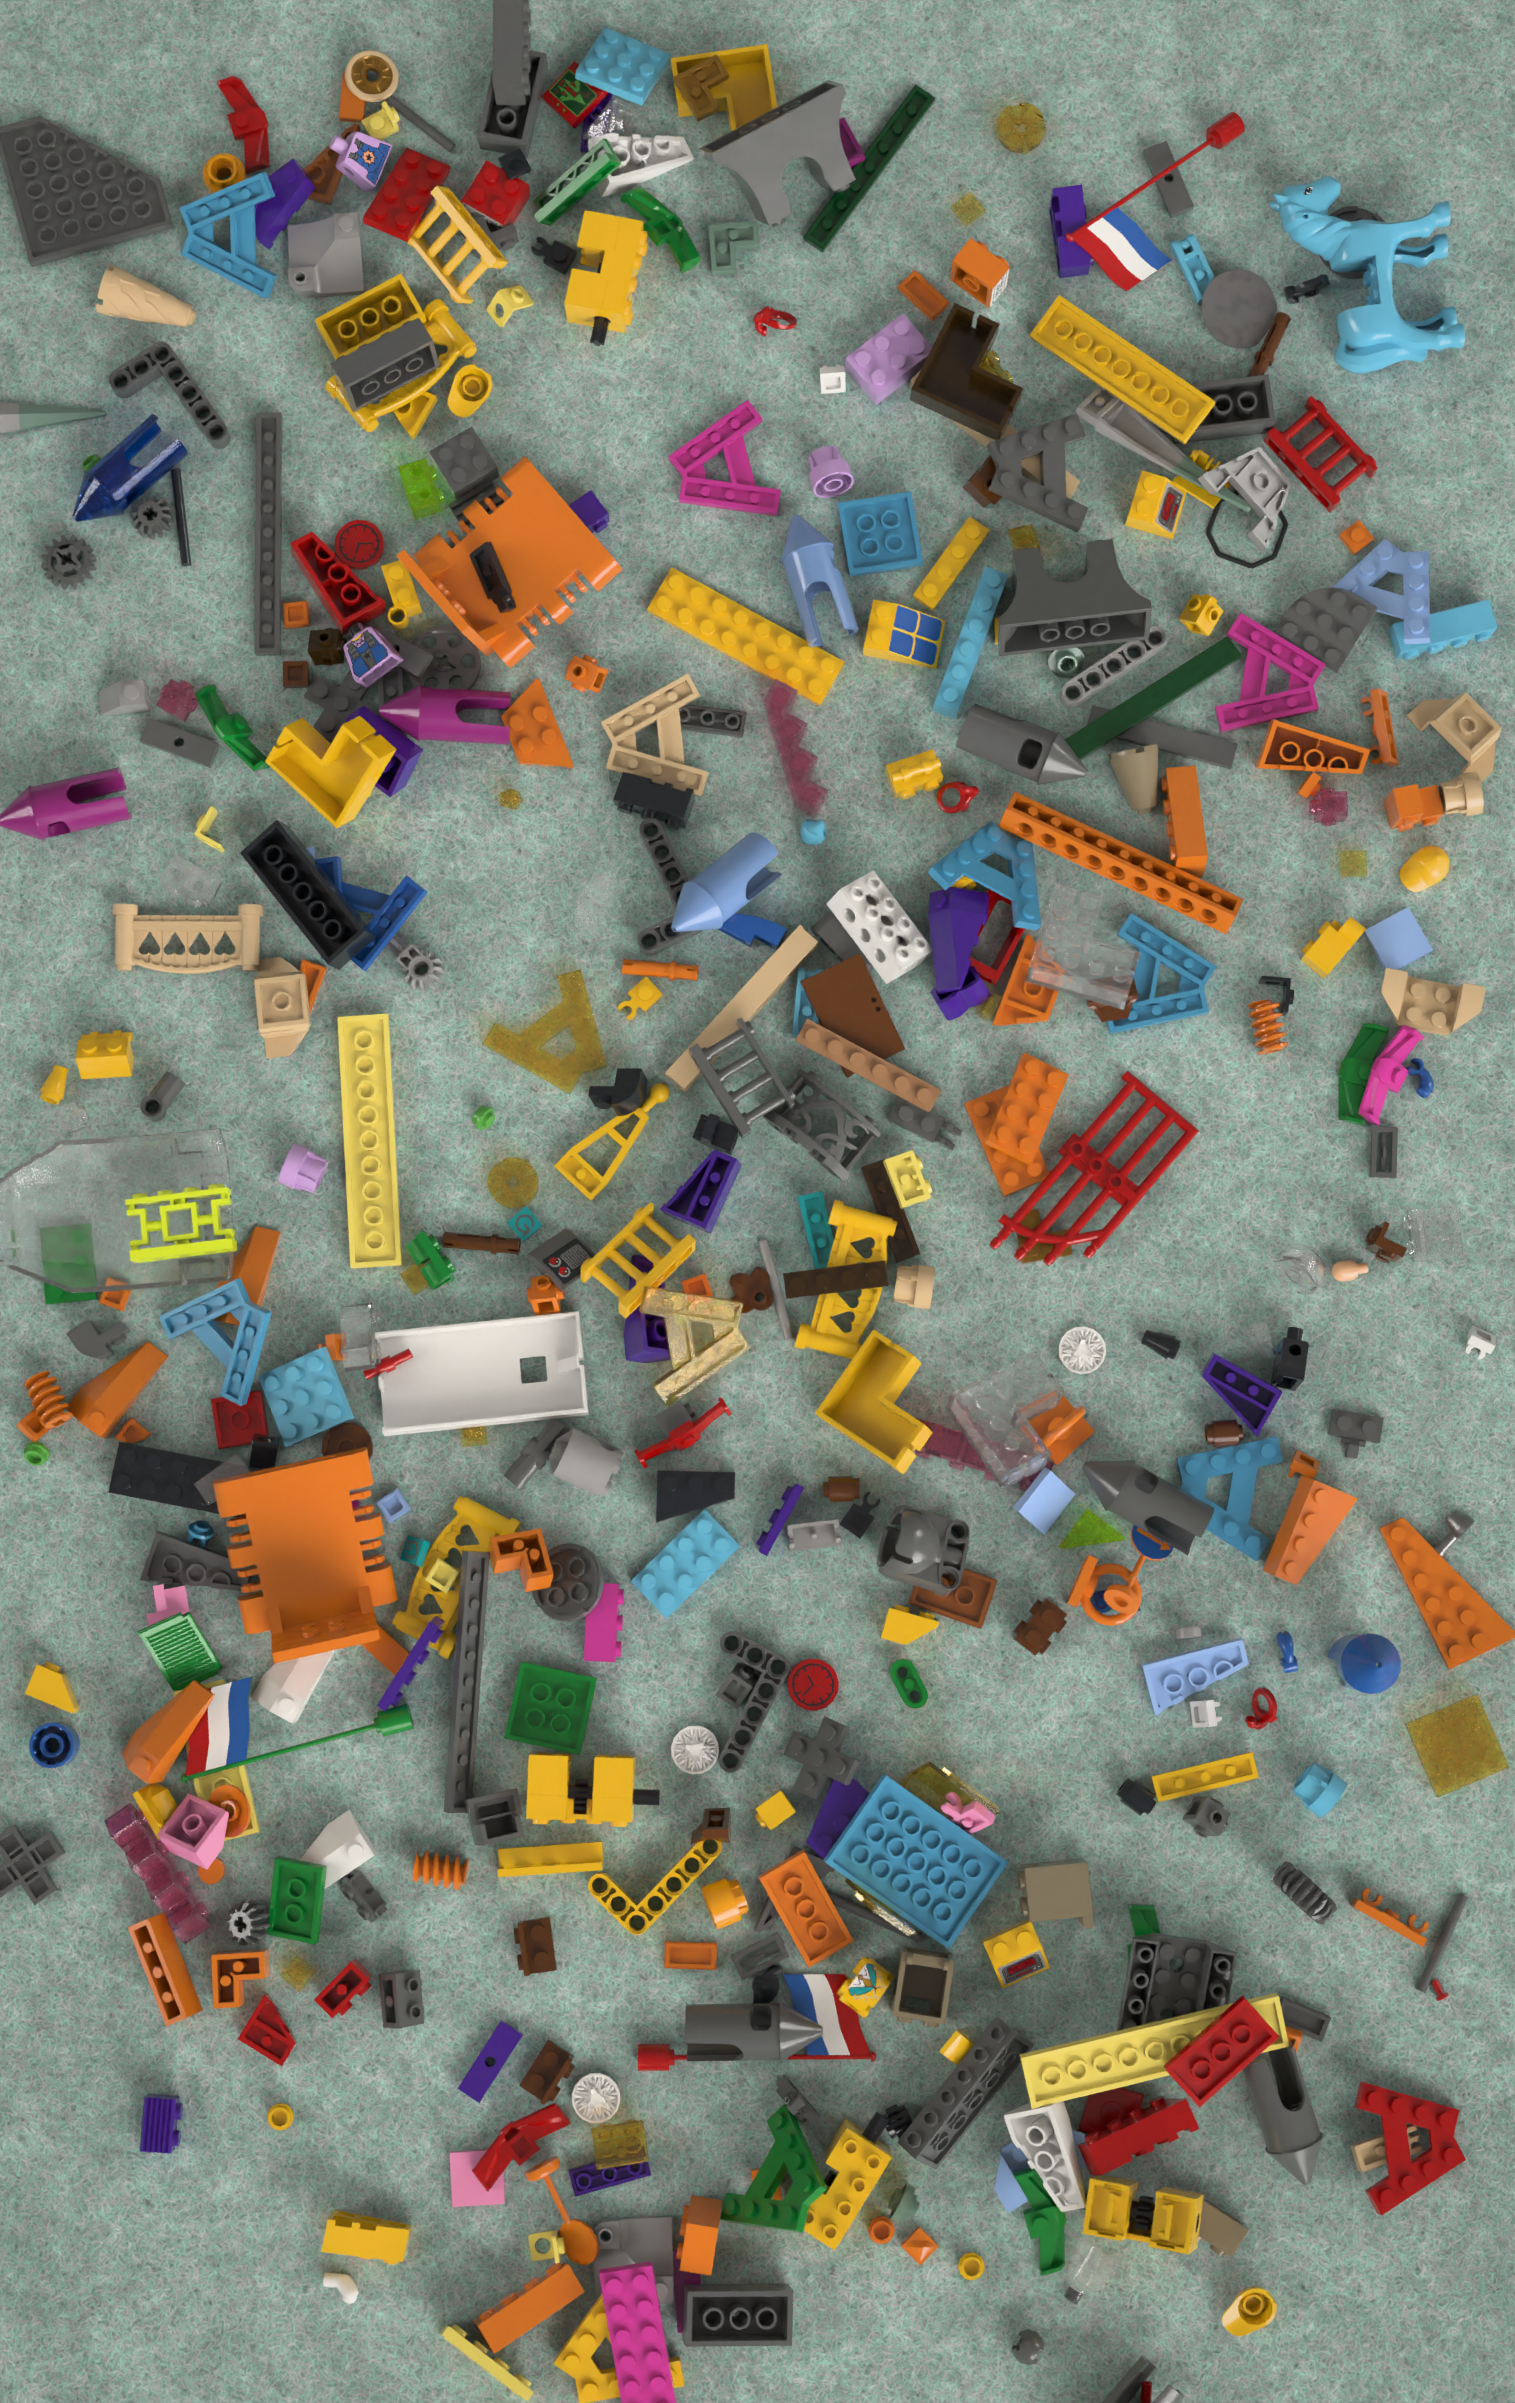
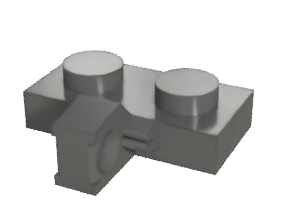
M1331 1409L1328 1435L1342 1437L1341 1443L1347 1444L1345 1457L1357 1459L1359 1446L1365 1447L1366 1441L1380 1443L1384 1418Z
M783 2074L776 2081V2085L779 2087L776 2092L786 2103L789 2101L786 2108L792 2115L796 2114L803 2122L808 2120L811 2124H814L820 2118V2114Z

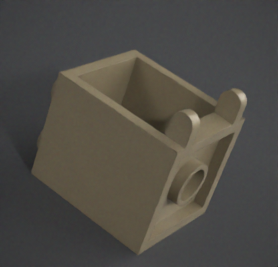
M1079 1858L1021 1864V1871H1017L1018 1887L1024 1891V1897H1020V1909L1023 1916H1026L1030 1922L1079 1917L1080 1923L1086 1929H1091L1094 1926L1088 1862Z
M900 1946L891 2004L892 2016H896L897 2021L912 2023L913 2019L921 2020L923 2025L938 2028L939 2024H945L955 1962L952 1954ZM906 1996L932 2000L931 2009L925 2010L905 2006Z

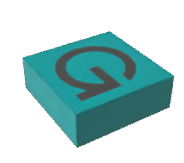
M527 1206L507 1222L523 1242L543 1227Z
M408 1535L400 1560L422 1567L430 1542Z

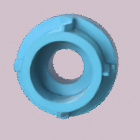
M1314 1762L1300 1775L1292 1790L1303 1801L1302 1803L1306 1808L1319 1818H1322L1340 1799L1347 1787V1783L1334 1772L1324 1769Z

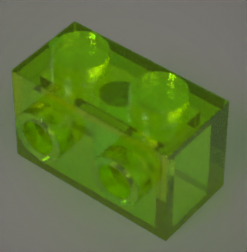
M426 458L398 466L414 519L442 512L441 503L445 502L441 487L435 488L434 480L438 478L434 466H428Z

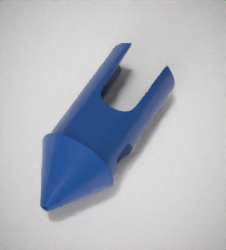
M1378 1634L1346 1635L1338 1639L1328 1653V1658L1335 1660L1339 1675L1344 1681L1341 1686L1367 1694H1377L1389 1689L1396 1682L1401 1669L1400 1655L1396 1647L1387 1638Z

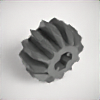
M152 495L150 501L147 502L146 498L142 497L141 501L143 504H134L136 512L131 513V518L135 520L132 523L134 529H139L138 532L141 536L148 534L149 539L152 540L155 533L163 538L162 530L170 531L171 527L168 524L174 522L173 516L170 515L173 511L172 508L166 506L164 499L157 501L156 497ZM156 514L157 517L153 516L154 520L149 521L148 517L152 518L151 515Z
M244 1900L228 1910L231 1917L226 1919L230 1924V1928L227 1931L233 1933L232 1940L239 1941V1944L244 1946L254 1945L268 1935L266 1929L271 1924L267 1922V1917L270 1914L264 1913L265 1905L258 1904L257 1900Z

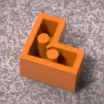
M1418 784L1392 789L1384 800L1390 829L1398 828L1399 832L1414 828L1413 825L1422 823L1423 826L1434 825L1438 823V820L1444 814L1437 785L1420 789Z
M541 1528L490 1538L488 1552H490V1562L494 1574L519 1569L525 1592L550 1588L554 1574Z
M269 1948L217 1951L211 1955L213 2009L241 2007L245 2003L244 1980L265 1979L270 1975Z
M691 2195L690 2205H684L680 2235L685 2236L684 2243L678 2242L676 2259L681 2260L680 2271L711 2276L722 2200Z

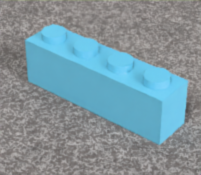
M1488 599L1430 614V643L1404 645V621L1394 623L1389 629V634L1396 658L1404 657L1405 660H1411L1418 657L1419 653L1428 651L1429 654H1434L1442 651L1445 646L1452 645L1453 648L1464 646L1468 643V640L1485 641L1492 637L1491 635L1498 627L1490 600Z

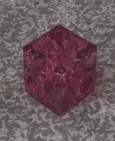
M170 679L169 683L162 688L161 697L156 705L168 714L186 722L190 713L194 712L198 705V700L193 691L194 686L182 679L179 683Z
M1334 788L1320 789L1314 795L1313 800L1309 802V813L1314 815V823L1321 822L1322 826L1336 825V822H1344L1348 817L1347 791H1335Z

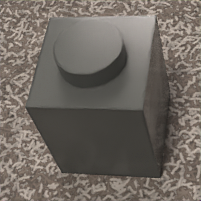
M679 1401L654 1416L666 1437L669 1438V1432L689 1420L693 1423L692 1418L696 1415L688 1403L683 1406L682 1402Z

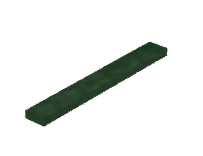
M915 84L864 153L866 160L856 164L852 172L856 180L849 183L850 187L846 190L836 192L803 236L804 241L822 253L825 251L935 102L934 96Z
M1226 636L1065 740L1081 761L1241 659L1242 654L1230 638Z

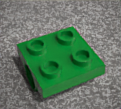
M422 1231L405 1246L417 1267L431 1260V1262L420 1269V1272L432 1290L456 1279L452 1274L456 1269L446 1255L441 1257L439 1254L442 1247L433 1234L428 1236L425 1231Z

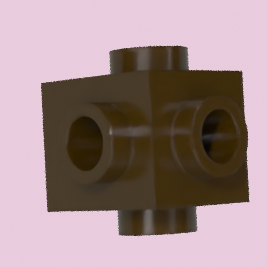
M339 628L310 630L307 651L314 665L331 666L334 664H344L345 652L343 647L347 643V639L343 638Z

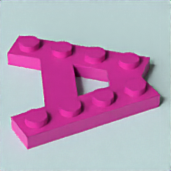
M748 400L668 456V460L682 477L679 503L770 516L778 515L781 490L756 486L743 436L761 424L762 418ZM723 451L731 482L707 479L703 465Z
M1240 613L1226 636L1247 648L1241 693L1238 702L1215 707L1220 733L1270 722V719L1281 720L1317 712L1319 706L1313 684L1326 664ZM1270 663L1290 674L1288 691L1265 695Z

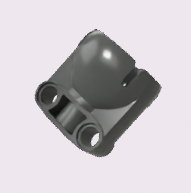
M909 1505L897 1506L889 1517V1523L900 1526V1530L887 1526L883 1531L877 1555L879 1573L886 1578L930 1590L937 1596L948 1595L959 1586L963 1575L969 1546V1526L960 1519L952 1520ZM951 1530H954L957 1533L958 1538H955L952 1535ZM941 1577L948 1581L949 1586L942 1583Z

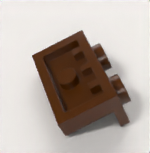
M550 1917L519 1921L518 1928H514L515 1943L520 1944L521 1954L517 1955L519 1971L523 1970L524 1976H530V1974L557 1970Z
M548 2039L519 2086L540 2099V2103L543 2105L546 2104L548 2099L553 2102L561 2089L557 2086L562 2077L567 2079L575 2067L572 2064L574 2056Z

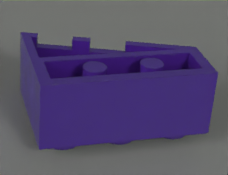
M294 158L268 177L275 197L255 205L256 237L268 250L274 245L273 241L281 230L284 231L286 229L287 222L295 211L298 212L316 188L305 169Z
M1082 185L1053 188L1049 214L1059 278L1088 275L1090 266L1094 265L1093 258L1074 241L1068 242L1065 238L1068 232L1071 234L1086 223L1087 213Z
M714 1149L693 1172V1175L687 1182L677 1189V1193L660 1210L667 1216L711 1234L742 1164L738 1159Z
M1214 1352L1201 1372V1376L1249 1429L1258 1436L1283 1392Z
M852 1778L849 1786L832 1779L806 1839V1843L824 1859L870 1793L854 1778Z

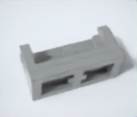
M838 1519L787 1525L790 1551L841 1545Z

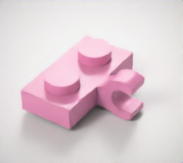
M950 1792L945 1795V1798L950 1802L940 1807L944 1813L948 1814L945 1817L968 1834H973L993 1824L996 1815L990 1812L983 1804L974 1801L963 1807L960 1797L956 1793Z

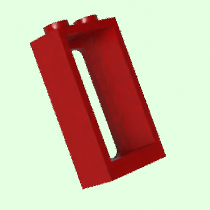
M990 889L987 891L989 895L987 920L997 902L1003 901L1012 906L1011 900ZM981 925L977 935L978 937L981 934L985 925ZM1013 925L991 967L969 957L971 960L970 966L975 967L982 980L996 986L1025 931L1024 928L1014 927Z

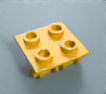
M1194 449L1190 455V459L1205 472L1211 471L1221 464L1218 461L1216 466L1213 465L1214 457L1208 462L1210 456L1201 449L1199 451ZM1179 475L1172 481L1173 484L1213 509L1221 500L1220 497L1211 495L1207 490ZM1227 481L1223 486L1229 489L1231 484Z

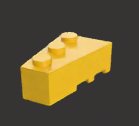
M334 2210L327 2220L321 2252L357 2256L363 2259H382L383 2262L388 2264H398V2262H403L406 2257L412 2225Z

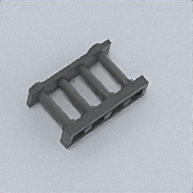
M741 1017L736 1022L739 1030L707 1049L705 1047L701 1049L696 1044L689 1048V1054L740 1137L744 1138L751 1134L750 1126L753 1125V1121L783 1103L787 1105L789 1110L794 1108L795 1103L793 1100L796 1097L789 1086L784 1087L753 1037L756 1032L750 1022H744ZM745 1038L753 1051L725 1068L714 1071L709 1063L712 1061V1057ZM759 1060L766 1073L734 1092L732 1090L727 1092L723 1085L726 1082L725 1079L754 1061ZM772 1081L779 1094L747 1114L745 1112L741 1114L736 1106L739 1104V1100Z

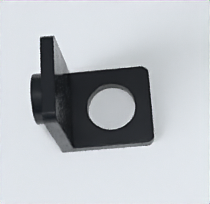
M521 148L498 157L500 168L505 171L509 180L531 171V167Z
M1261 976L1258 984L1283 986L1281 1013L1282 1016H1285L1289 1011V1005H1292L1294 1001V990L1290 989L1291 978Z
M254 1433L251 1441L252 1450L249 1467L257 1469L275 1467L280 1438Z

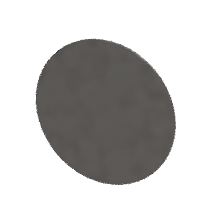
M1233 269L1219 274L1209 283L1202 299V316L1207 329L1215 339L1232 348H1249L1257 345L1272 326L1277 314L1276 300L1269 285L1260 276L1247 270Z

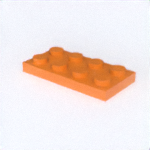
M1024 1052L1018 1061L984 1143L1030 1165L1034 1160L1069 1074Z
M1008 1085L964 1103L1003 1197L1043 1181L1049 1174L1039 1148L1033 1162L1028 1165L984 1143Z
M804 1850L799 1851L758 1876L808 1968L854 1941Z

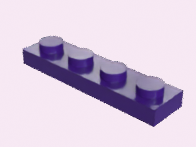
M435 1616L428 1623L377 1704L379 1708L386 1711L391 1705L394 1707L398 1705L404 1695L401 1692L405 1684L409 1686L417 1675L414 1669L418 1663L422 1665L430 1654L427 1650L431 1642L436 1644L444 1631L440 1628L445 1622L444 1620Z

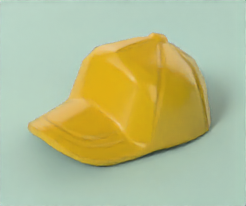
M476 365L464 366L457 372L448 395V407L454 415L463 418L469 417L482 405L492 390L493 385L490 374L476 367Z
M1424 846L1415 851L1402 866L1399 878L1408 890L1412 892L1422 891L1438 883L1447 875L1449 857L1438 846Z
M1252 2286L1245 2288L1236 2295L1234 2302L1222 2315V2324L1228 2332L1235 2336H1244L1266 2326L1275 2318L1276 2302L1270 2292L1263 2287Z

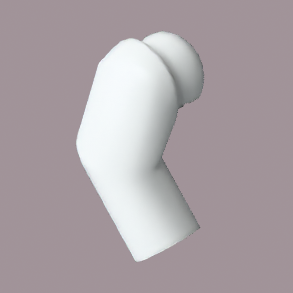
M325 2272L323 2286L337 2287L346 2303L356 2301L358 2287L349 2275Z

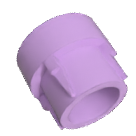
M824 446L809 454L808 460L811 468L809 480L816 496L832 498L845 493L851 488L854 478L849 463L842 460L837 447Z
M294 1143L285 1159L278 1183L292 1189L314 1193L323 1179L328 1162L315 1155V1152L311 1151V1149Z

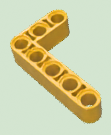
M704 1841L697 1842L639 1903L632 1899L605 1872H597L592 1875L588 1882V1890L628 1932L640 1935L664 1913L720 1854L722 1842L716 1841L718 1848L712 1853L705 1851L703 1848ZM688 1858H695L699 1861L700 1867L698 1870L691 1872L686 1869L685 1861ZM670 1877H677L682 1885L680 1889L673 1891L668 1888L667 1880ZM596 1878L606 1880L607 1889L605 1891L595 1890L593 1881ZM620 1896L624 1898L626 1907L622 1910H616L612 1906V1899L614 1897ZM659 1896L663 1900V1906L657 1910L652 1909L648 1903L649 1898ZM632 1916H642L645 1925L639 1929L632 1927L630 1923Z

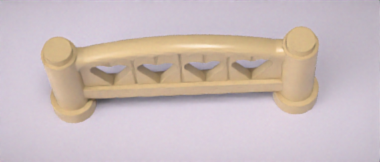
M113 904L112 915L115 916V966H117V971H132V966L138 965L168 973L199 974L240 965L242 966V971L257 972L260 966V917H263L264 906L241 904L238 905V916L138 915V905ZM151 932L160 947V952L156 955L150 952L142 955L139 948ZM176 932L185 946V952L181 955L175 952L167 955L164 949ZM201 932L210 946V952L207 955H203L200 952L192 955L190 947ZM226 932L235 946V953L227 955L224 952L222 955H217L215 947Z

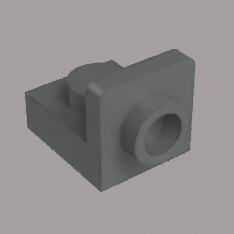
M737 1663L716 1693V1696L737 1710L754 1686L758 1676L754 1674L750 1667Z

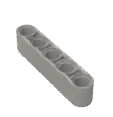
M1159 626L1150 627L1149 637H1157L1160 640L1159 644H1151L1148 639L1129 641L1068 681L1061 691L1060 701L1062 705L1069 709L1080 706L1158 654L1163 649L1167 639L1165 630ZM1129 650H1136L1140 657L1132 658L1127 652ZM1114 663L1119 667V671L1112 672L1107 668V665ZM1095 677L1099 684L1095 686L1089 685L1086 679ZM1075 691L1079 697L1077 699H1070L1066 696V692Z

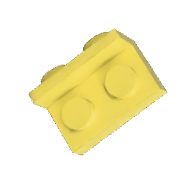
M913 1150L883 1161L901 1209L919 1202H926L931 1198V1185L928 1179L923 1178L921 1159L918 1155L915 1156Z

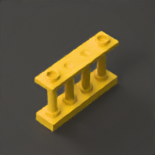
M436 186L431 192L436 199V205L419 223L407 243L418 251L449 290L448 294L455 302L470 304L474 300L467 293V290L488 267L502 269L508 261L448 187ZM442 212H446L451 218V223L430 246L422 235ZM459 230L466 236V242L444 264L437 253ZM472 249H476L481 255L480 262L459 283L452 272Z
M651 1202L645 1208L640 1207L634 1213L633 1219L593 1258H587L580 1268L581 1281L583 1283L593 1276L619 1298L618 1313L625 1319L695 1251L696 1239L690 1234H687L683 1239H676L652 1218L654 1215V1205ZM645 1225L671 1247V1251L666 1256H659L635 1234ZM626 1242L654 1264V1268L648 1274L646 1272L642 1273L617 1252ZM611 1259L636 1280V1285L631 1290H625L600 1268Z

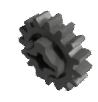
M62 535L60 542L52 539L54 546L46 545L45 548L48 554L41 555V558L46 562L41 567L44 571H47L45 573L47 579H52L51 582L54 586H58L61 583L63 590H66L68 585H71L76 590L77 583L79 582L85 586L84 579L93 578L90 570H96V566L91 563L97 560L96 556L91 554L93 552L91 546H86L83 538L77 542L75 535H72L70 540H67ZM82 554H84L85 559L84 566L81 564L80 561L83 557ZM54 559L57 561L56 571H54L53 567ZM62 559H64L65 561L68 560L70 562L73 560L75 565H73L72 563L65 564Z

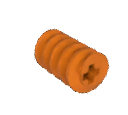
M1270 999L1256 1001L1247 1005V1008L1255 1009L1249 1014V1017L1257 1019L1251 1024L1252 1028L1259 1029L1253 1033V1037L1261 1039L1255 1043V1046L1263 1049L1257 1055L1274 1053L1289 1045L1288 1042L1280 1041L1282 1037L1286 1036V1032H1278V1029L1284 1026L1283 1022H1276V1019L1282 1016V1013L1274 1012V1009L1279 1007L1280 1003L1272 1002Z
M49 1371L37 1373L28 1378L24 1383L26 1390H29L28 1396L32 1399V1405L36 1408V1414L40 1417L39 1421L46 1429L58 1427L73 1417L72 1412L64 1413L69 1408V1404H60L65 1399V1395H56L62 1388L60 1385L52 1386L58 1379L54 1376L48 1377L50 1375Z
M418 1850L412 1873L413 1881L418 1882L422 1876L423 1883L428 1884L431 1878H433L434 1886H438L441 1880H443L444 1888H449L453 1882L454 1889L459 1890L462 1884L465 1885L470 1859L466 1858L462 1865L460 1864L459 1856H456L453 1863H451L449 1854H446L441 1861L439 1852H436L431 1859L429 1857V1850H426L422 1857L419 1856Z

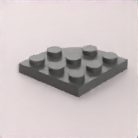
M1336 587L1316 589L1304 594L1290 606L1274 633L1325 663L1327 668L1337 673L1378 607L1346 589Z

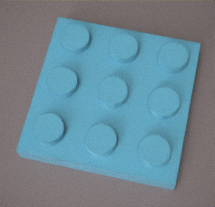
M604 27L577 68L575 79L643 106L668 66L671 54Z
M327 1347L319 1348L258 1376L285 1448L354 1419Z

